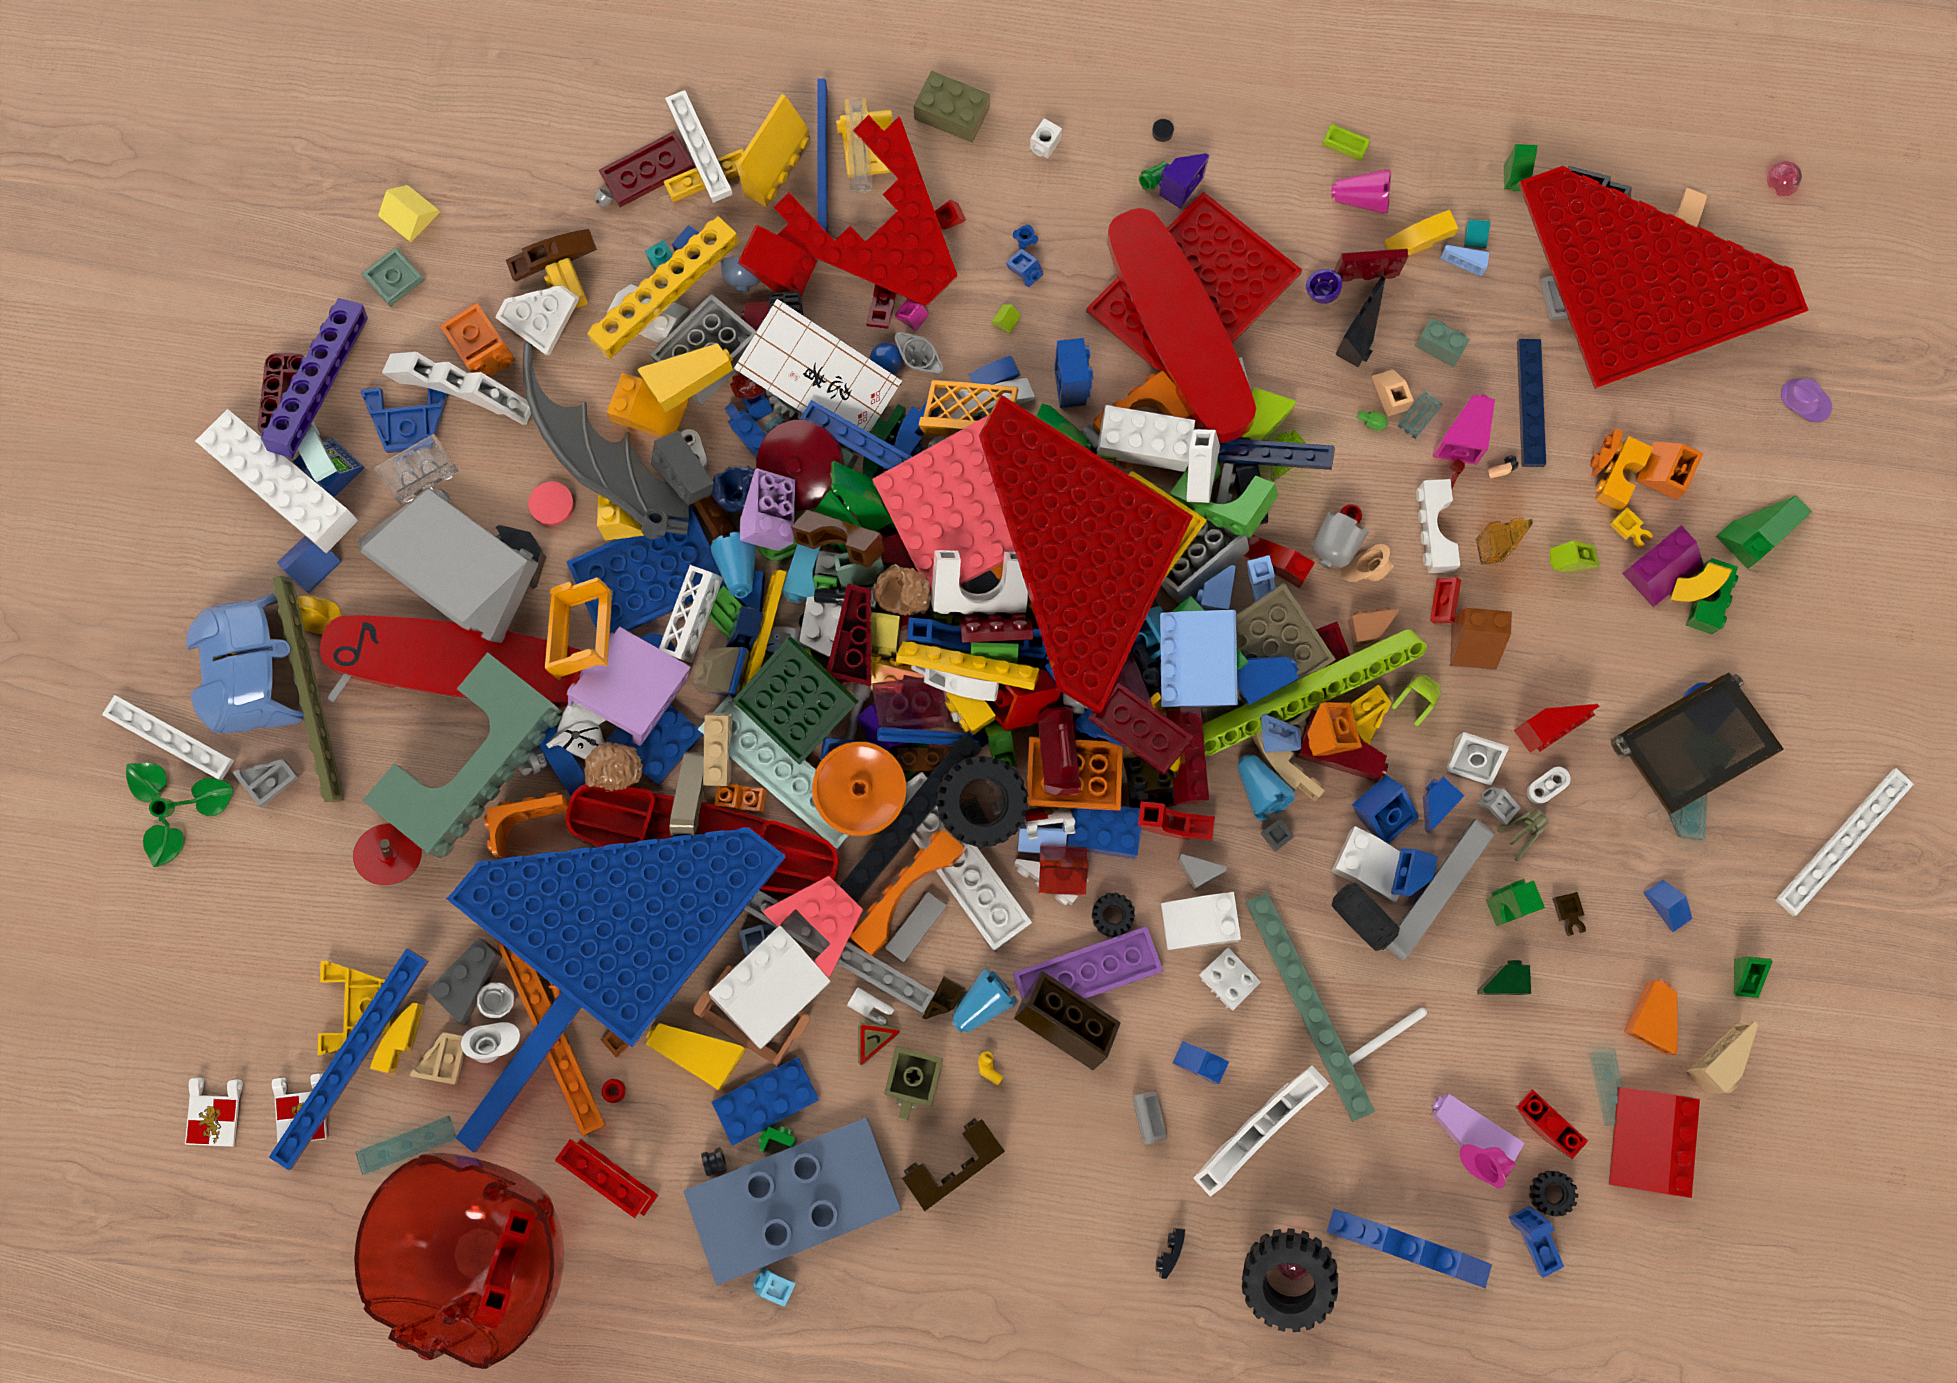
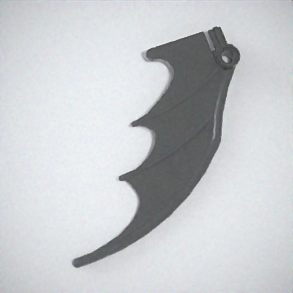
M526 341L523 348L522 372L526 399L534 422L544 441L559 462L580 484L605 497L641 524V532L645 537L658 539L661 536H665L666 532L687 535L688 522L668 518L688 521L689 505L678 496L677 492L667 482L658 480L649 472L632 446L630 433L625 432V437L621 441L610 442L601 437L592 427L587 416L586 402H582L580 406L563 407L551 401L542 391L536 380L532 362L533 345Z

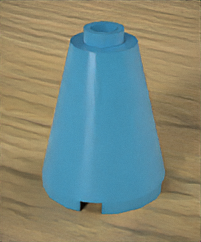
M732 532L730 537L723 538V535L716 538L712 542L711 553L729 593L737 598H744L752 591L757 546L740 541V532Z
M1248 754L1239 760L1240 764L1237 766L1256 820L1269 819L1267 814L1274 812L1277 815L1294 802L1293 796H1296L1294 790L1258 756Z
M986 967L982 970L953 1013L954 1020L952 1023L960 1032L966 1031L969 1033L1014 1007L1018 1000L1015 995L1009 996L1010 988L995 972L991 971L989 973V968Z

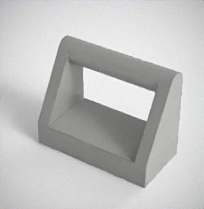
M1156 1091L1132 1096L1142 1143L1151 1144L1167 1139Z

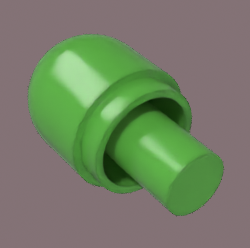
M1360 410L1357 414V419L1365 421L1364 425L1370 429L1382 431L1388 425L1387 417L1377 411L1370 410L1369 413Z

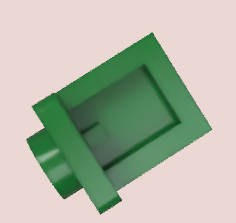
M780 1126L779 1130L768 1127L767 1131L762 1130L757 1143L761 1144L759 1150L765 1152L771 1139L794 1147L797 1137L792 1136L794 1131Z

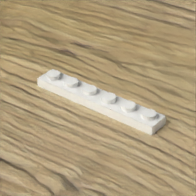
M684 90L666 97L668 107L712 202L714 203L733 195L686 91Z
M114 695L102 714L219 780H223L234 763V760Z

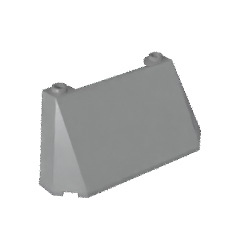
M438 489V491L425 490L359 539L357 543L361 546V553L459 626L467 630L471 628L474 631H481V637L500 643L504 640L505 634L538 567V563L532 559L533 554L522 548L519 551L509 547L452 505L453 502L449 499L450 495L441 489Z

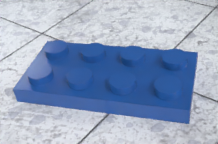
M796 1057L711 1103L732 1146L763 1129L819 1101V1098L799 1057Z

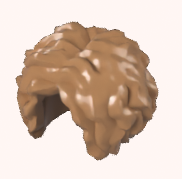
M894 564L878 576V582L874 583L873 597L883 610L905 616L907 614L926 613L930 605L931 595L929 594L930 585L925 574L915 571L914 568H903Z
M611 741L606 742L605 745L601 744L595 747L585 759L586 785L589 787H604L606 790L613 791L614 789H626L627 786L639 782L640 777H642L643 765L636 753L637 749Z

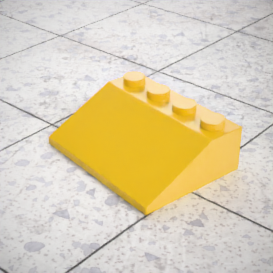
M781 94L736 163L744 196L765 207L776 198L778 188L787 181L792 166L795 167L798 164L803 149L806 150L811 142L807 125L788 98Z

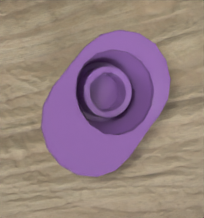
M1793 379L1788 381L1781 390V398L1784 404L1810 422H1821L1830 416L1832 402L1815 380Z

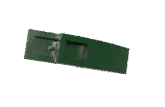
M898 404L887 422L878 418L871 434L893 445L896 439L895 434L906 417V408ZM863 458V475L874 479L885 469L868 458Z

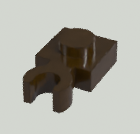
M1578 892L1552 898L1559 921L1566 920L1567 922L1565 926L1566 934L1568 936L1574 935L1573 925L1578 927L1580 933L1586 932L1584 923L1578 918V916L1585 915Z

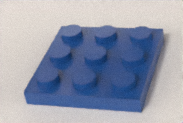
M669 705L641 746L632 742L633 735L620 727L611 734L606 742L611 741L636 748V753L643 765L642 772L660 786L683 759L684 752H689L703 734L695 724L673 706Z

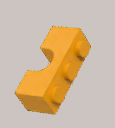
M1630 436L1623 442H1620L1614 460H1611L1605 468L1604 472L1607 473L1605 480L1601 479L1596 488V491L1599 493L1595 500L1620 512L1628 504L1636 485L1624 478L1623 470H1630L1638 474L1645 467L1653 447Z

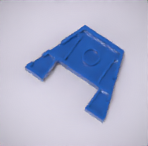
M381 388L361 390V395L365 400L368 412L373 419L379 438L387 453L432 449L447 393L428 388V405L384 409V396Z

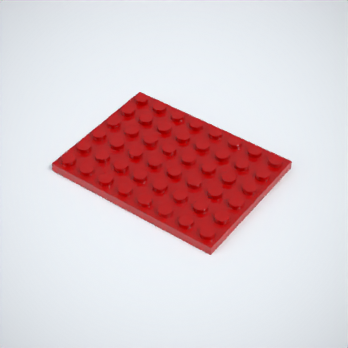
M1204 191L1167 227L1200 279L1232 344L1302 273V269ZM1117 277L1086 308V313L1159 373L1163 370L1173 382L1150 341L1129 294L1123 290L1119 277Z

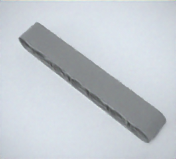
M1477 819L1470 823L1434 873L1433 880L1426 884L1399 922V934L1386 947L1388 951L1402 961L1408 957L1495 834L1494 831Z

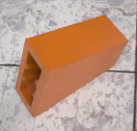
M1657 979V981L1647 982L1624 1033L1667 1056L1676 1055L1678 1051L1677 991L1670 988L1671 984Z

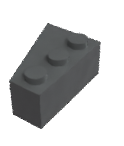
M678 430L654 441L651 465L687 505L712 494L714 482Z
M478 938L427 992L460 1024L468 1025L477 1005V995L480 989L490 982L502 956L486 940Z

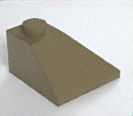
M708 648L695 670L693 685L699 692L728 693L740 648Z

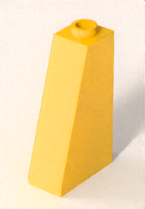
M717 343L643 366L638 369V372L666 413L733 371L731 365L733 358L727 349L722 350Z
M658 1023L657 1027L652 1026L646 1035L648 1039L646 1045L717 1090L723 1089L747 1048L741 1045Z

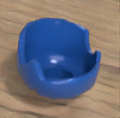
M888 342L874 347L869 357L871 361L893 375L904 365L899 348L895 344Z

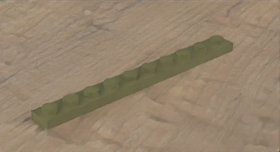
M278 576L272 578L274 584L273 592L277 597L279 605L278 614L283 622V636L290 646L288 657L294 669L293 678L300 695L299 704L304 712V726L310 738L309 748L314 755V769L320 781V794L324 802H339L344 800L293 578Z

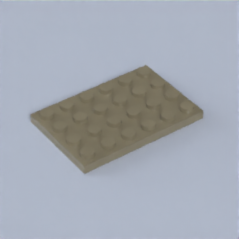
M1282 583L1236 615V644L1238 650L1245 658L1273 656L1293 658L1299 668V671L1296 672L1299 678L1293 682L1323 669L1336 660L1285 583ZM1237 687L1238 705L1201 707V711L1207 720L1211 721L1248 703L1245 702Z

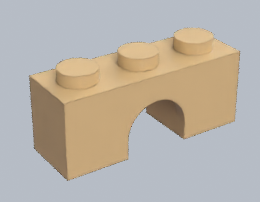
M708 713L705 715L703 785L727 786L731 783L729 742L732 737V713Z

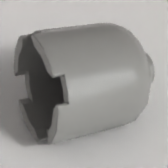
M1329 511L1313 542V553L1320 560L1319 564L1325 568L1331 569L1332 566L1344 568L1350 564L1369 531L1365 527L1361 530L1355 526L1356 520L1339 512L1333 516V513Z

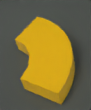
M1709 562L1704 571L1699 575L1691 578L1679 577L1671 600L1690 602L1708 597L1724 585L1732 569Z

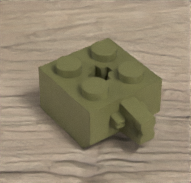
M899 1047L895 1048L884 1095L897 1098L896 1104L901 1105L900 1119L909 1120L911 1108L917 1109L918 1104L932 1107L943 1058ZM913 1070H917V1075L921 1076L920 1081L916 1080L914 1084H911V1079L907 1078L908 1073L912 1074Z

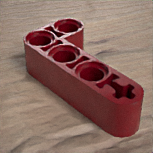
M273 353L266 358L258 417V430L261 434L271 421L273 413L271 409L274 406L278 408L283 393L287 392L291 385L293 375L297 374L301 361L305 357L302 354ZM282 364L279 369H276L278 365ZM279 385L278 389L273 390L275 386Z

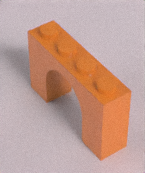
M1163 370L1157 375L1155 373L1150 375L1145 380V384L1140 388L1138 386L1134 387L1124 400L1119 399L1112 404L1115 407L1132 410L1139 407H1152L1159 410L1163 415L1192 420L1176 394V385ZM1103 412L1098 414L1093 420L1092 428L1098 435H1100ZM1119 461V463L1124 467L1125 470L1134 464L1130 462Z

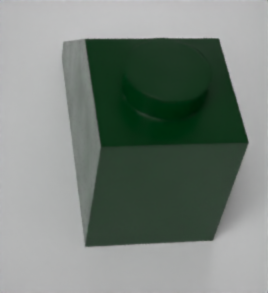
M1521 960L1507 961L1506 965L1500 966L1477 990V995L1532 994L1530 965H1522Z

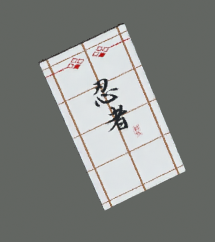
M778 299L774 301V305L734 369L802 413H804L809 402L813 400L867 432L871 431L902 380Z

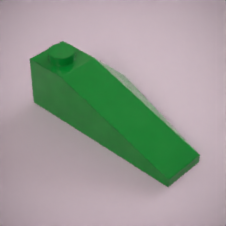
M1794 496L1732 521L1716 537L1749 569L1783 540L1812 511L1797 496Z

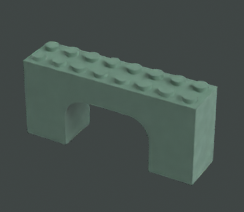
M488 652L457 690L485 711L490 721L489 735L454 779L443 787L429 788L408 770L394 763L362 800L425 852L440 859L443 856H447L453 850L455 841L458 838H462L468 832L469 824L483 814L485 811L484 806L489 800L492 801L500 793L499 788L504 782H509L516 773L514 770L520 763L523 764L528 760L531 755L530 751L535 745L538 746L543 742L546 737L545 733L550 727L553 728L558 724L561 719L560 715L563 713Z

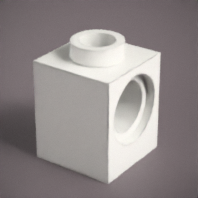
M1044 118L1030 138V149L1033 153L1049 159L1062 138V128ZM1041 139H1048L1049 141L1043 142Z

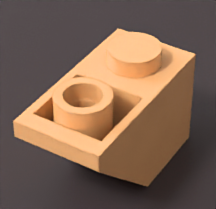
M1394 370L1373 375L1372 380L1386 416L1389 417L1408 411L1414 400L1406 380Z

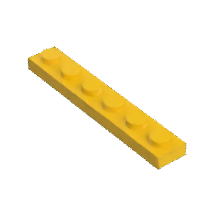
M902 641L896 655V662L1031 690H1034L1039 676V668L1028 665L1009 663L1003 660L1000 661L959 651L925 646L914 642Z

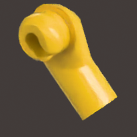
M984 1051L978 1057L979 1074L998 1086L1004 1076L994 1070L993 1054L990 1051Z

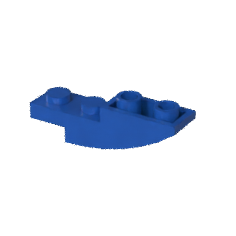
M927 401L920 411L913 406L911 407L896 437L894 447L911 457L921 453L923 450L922 438L920 436H923L924 433L919 427L920 417H924ZM938 406L932 410L930 417H937L941 407Z

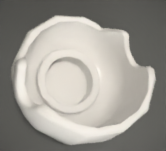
M490 982L480 989L476 998L477 1008L488 1018H501L508 1014L513 1007L514 992L504 983Z

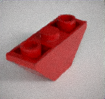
M1533 1089L1516 1106V1109L1529 1127L1543 1140L1569 1158L1573 1159L1588 1142L1581 1133Z

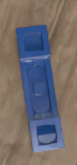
M557 726L550 727L545 733V739L539 746L565 789L572 796L574 791L586 784L585 773L572 753L559 745L551 748L547 747L546 743L557 733L558 728Z

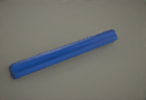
M885 727L877 730V739L879 741L955 745L965 733L981 747L988 744L986 734L982 733L972 735L966 732Z

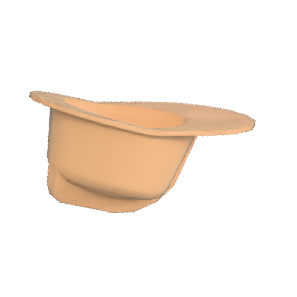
M1377 544L1355 556L1348 566L1342 568V578L1348 582H1357L1362 579L1370 581L1383 579L1394 567L1389 559L1390 548L1385 544Z

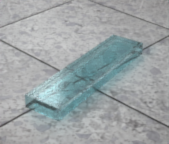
M446 1116L356 1151L362 1175L369 1174L456 1140V1133L450 1116Z

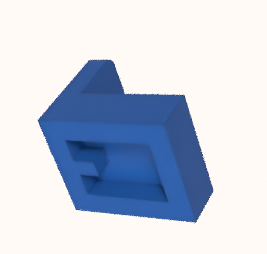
M1020 249L1006 262L1008 269L1022 277L1027 287H1030L1043 276L1038 259L1023 249Z

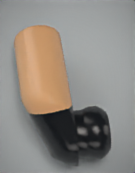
M1514 455L1507 456L1504 459L1505 464L1488 468L1490 479L1505 476L1516 470L1519 464L1516 461V457Z

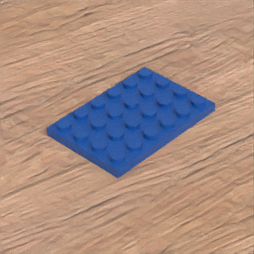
M691 506L689 507L688 521L668 518L688 522L687 535L666 532L665 536H661L658 539H649L645 536L616 539L566 561L576 584L598 577L612 590L610 633H615L619 627L629 632L673 612L690 565L722 577L712 556L711 548ZM695 572L692 580L694 587L700 584L703 574ZM722 580L719 590L726 586L724 580ZM692 594L686 597L685 606L693 603ZM599 598L585 602L596 630Z

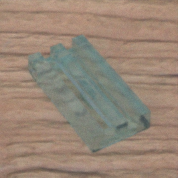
M1424 392L1397 427L1405 429L1407 434L1410 433L1413 435L1412 438L1416 439L1443 404L1427 392ZM1426 398L1428 403L1412 423L1408 425L1406 422ZM1434 404L1436 407L1417 430L1413 429L1430 406Z

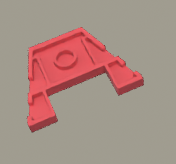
M828 876L770 906L763 913L779 927L797 910L830 942V945L814 961L830 977L863 909Z

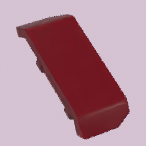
M1046 708L1037 715L1045 793L1052 795L1081 793L1072 708Z

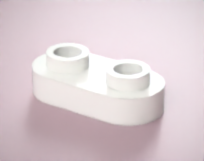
M692 429L682 431L680 434L684 440L688 437L693 438L687 444L695 456L699 458V462L704 469H706L708 462L699 434Z
M1562 767L1552 768L1528 786V799L1534 804H1544L1570 784L1569 772ZM1554 776L1559 778V784L1553 781ZM1536 789L1541 791V797L1535 794Z

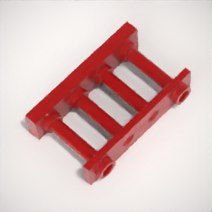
M569 1139L555 1159L556 1162L634 1219L637 1218L639 1213L645 1216L659 1196L582 1139L578 1143Z

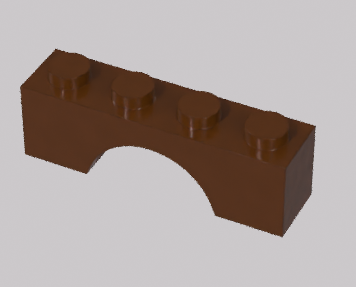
M806 510L791 526L796 544L811 549H816L829 543L846 545L850 562L870 568L885 551L880 533L810 510Z

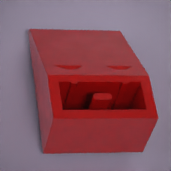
M1598 704L1545 708L1514 731L1530 753L1535 749L1541 752L1594 717L1595 713L1593 711L1600 706Z

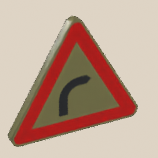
M860 1022L858 1024V1063L860 1065L865 1064L894 1039L901 1030L893 1026Z

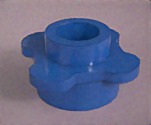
M1030 225L1022 226L1013 232V238L1017 239L1020 249H1026L1028 245L1038 242V237L1034 235V230Z

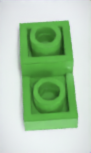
M814 575L813 583L815 589H841L838 577Z

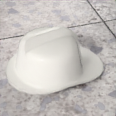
M508 1022L473 1027L462 1037L461 1048L466 1056L480 1063H490L499 1056L512 1051L519 1042L520 1033L514 1024Z

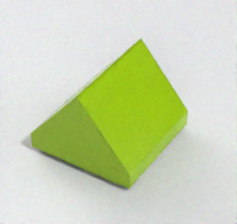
M1005 304L1000 307L991 324L1010 334L1020 319L1021 314L1012 304Z

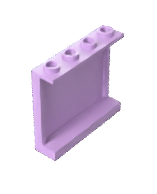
M619 627L615 633H610L608 666L596 665L582 670L580 680L577 684L573 683L567 691L568 706L571 707L574 702L632 734V742L641 746L689 679L691 667Z

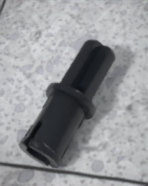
M837 588V590L815 589L814 602L832 603L839 606V604H843L846 590H840V588Z

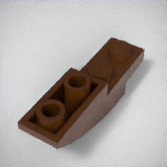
M584 229L554 236L522 248V253L506 259V263L512 279L517 282L544 270L547 265L558 263V261L565 258H570L573 261L596 251L597 248L590 230Z

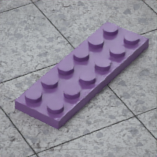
M1146 926L1013 973L1021 999L1024 998L1041 971H1044L1086 999L1161 973L1163 969Z

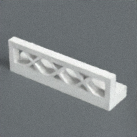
M692 565L689 566L659 647L660 650L673 657L692 663L723 578L721 576ZM695 572L703 574L700 584L694 587L692 580ZM692 594L693 604L686 608L685 599ZM684 616L686 623L683 628L678 630L676 625L678 618ZM676 637L678 644L675 652L667 648L670 640Z

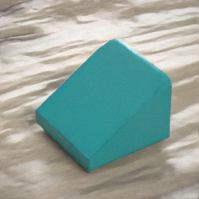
M1469 220L1465 226L1464 246L1486 248L1490 221Z

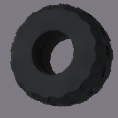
M1347 884L1333 897L1331 905L1333 909L1375 951L1384 950L1397 938L1400 927L1358 884Z

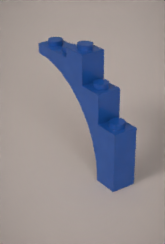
M1333 1209L1327 1233L1486 1288L1492 1264L1465 1253L1337 1209Z

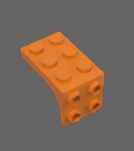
M478 303L439 325L470 373L482 372L491 378L494 373L508 368L515 361L506 343L501 339Z
M558 792L545 794V798L525 797L521 799L522 802L512 803V801L499 802L496 807L486 808L487 815L484 816V823L486 829H489L490 838L487 839L489 852H492L494 856L501 860L502 858H508L507 837L510 830L517 823L528 819L566 813L569 800L563 795H559Z

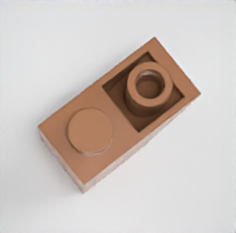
M1382 607L1376 609V612L1367 613V610L1354 612V615L1348 620L1353 647L1376 644L1398 614L1397 609L1390 610L1389 607Z

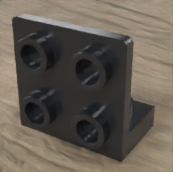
M1140 757L1125 758L1123 760L1129 786L1130 807L1140 809L1141 801L1165 804L1166 807L1176 806L1173 790L1175 776L1171 769L1163 775Z

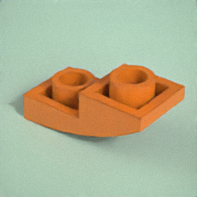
M1614 429L1609 435L1605 436L1602 448L1596 454H1593L1590 461V467H1593L1592 476H1597L1611 461L1621 442L1623 430Z
M736 784L717 786L714 805L727 809L764 813L767 790L764 788L742 787Z

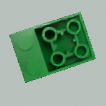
M836 461L831 462V488L837 496L840 495L843 498L847 510L855 513L857 521L863 528L878 531L893 522L872 478Z

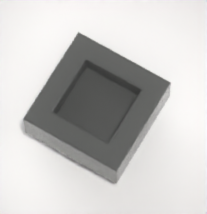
M1280 818L1260 833L1274 851H1277L1294 838V835Z

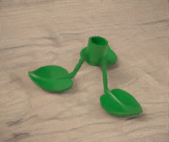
M128 763L126 765V779L131 793L140 801L150 802V813L155 817H159V821L165 825V827L154 825L143 836V847L153 867L169 863L177 857L183 848L184 836L182 831L177 828H170L169 822L165 819L174 813L176 806L196 803V809L200 814L216 816L226 809L234 792L233 787L226 781L217 778H204L197 781L191 788V793L195 799L173 802L168 798H160L162 793L159 790L163 789L167 784V775L161 766L155 763Z

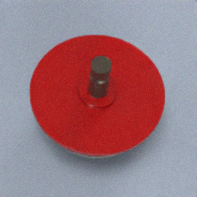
M391 823L377 825L367 830L357 840L353 850L354 866L360 876L370 883L381 886H395L406 881L416 871L422 857V848Z

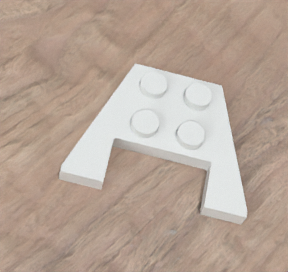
M869 587L871 589V608L876 609L877 602L873 597V587ZM814 596L807 597L799 640L800 644L830 658L842 604L836 606V604L816 603L814 602Z

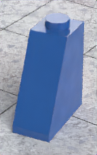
M1286 656L1246 658L1248 663L1237 671V687L1245 702L1250 705L1298 679L1299 676L1296 672L1299 671V668L1293 658L1289 659Z

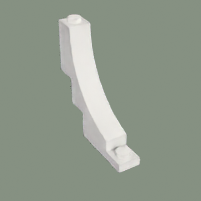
M418 352L390 354L382 371V374L399 384L422 386L462 398L496 414H505L521 425H527L531 415L526 399L482 372L466 373L450 362L435 363Z

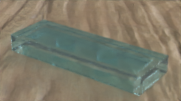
M1615 1049L1589 1053L1604 1125H1615L1618 1122V1119H1615L1616 1104L1619 1101L1617 1091L1620 1092V1087H1623Z

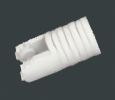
M859 987L847 1005L880 1025H886L887 1021L883 1016L873 1011L874 1007L888 1015L894 1011L893 1007Z

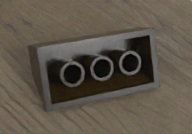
M1044 971L1040 972L1022 999L1014 1017L1016 1021L1091 1070L1096 1069L1108 1058L1121 1022Z

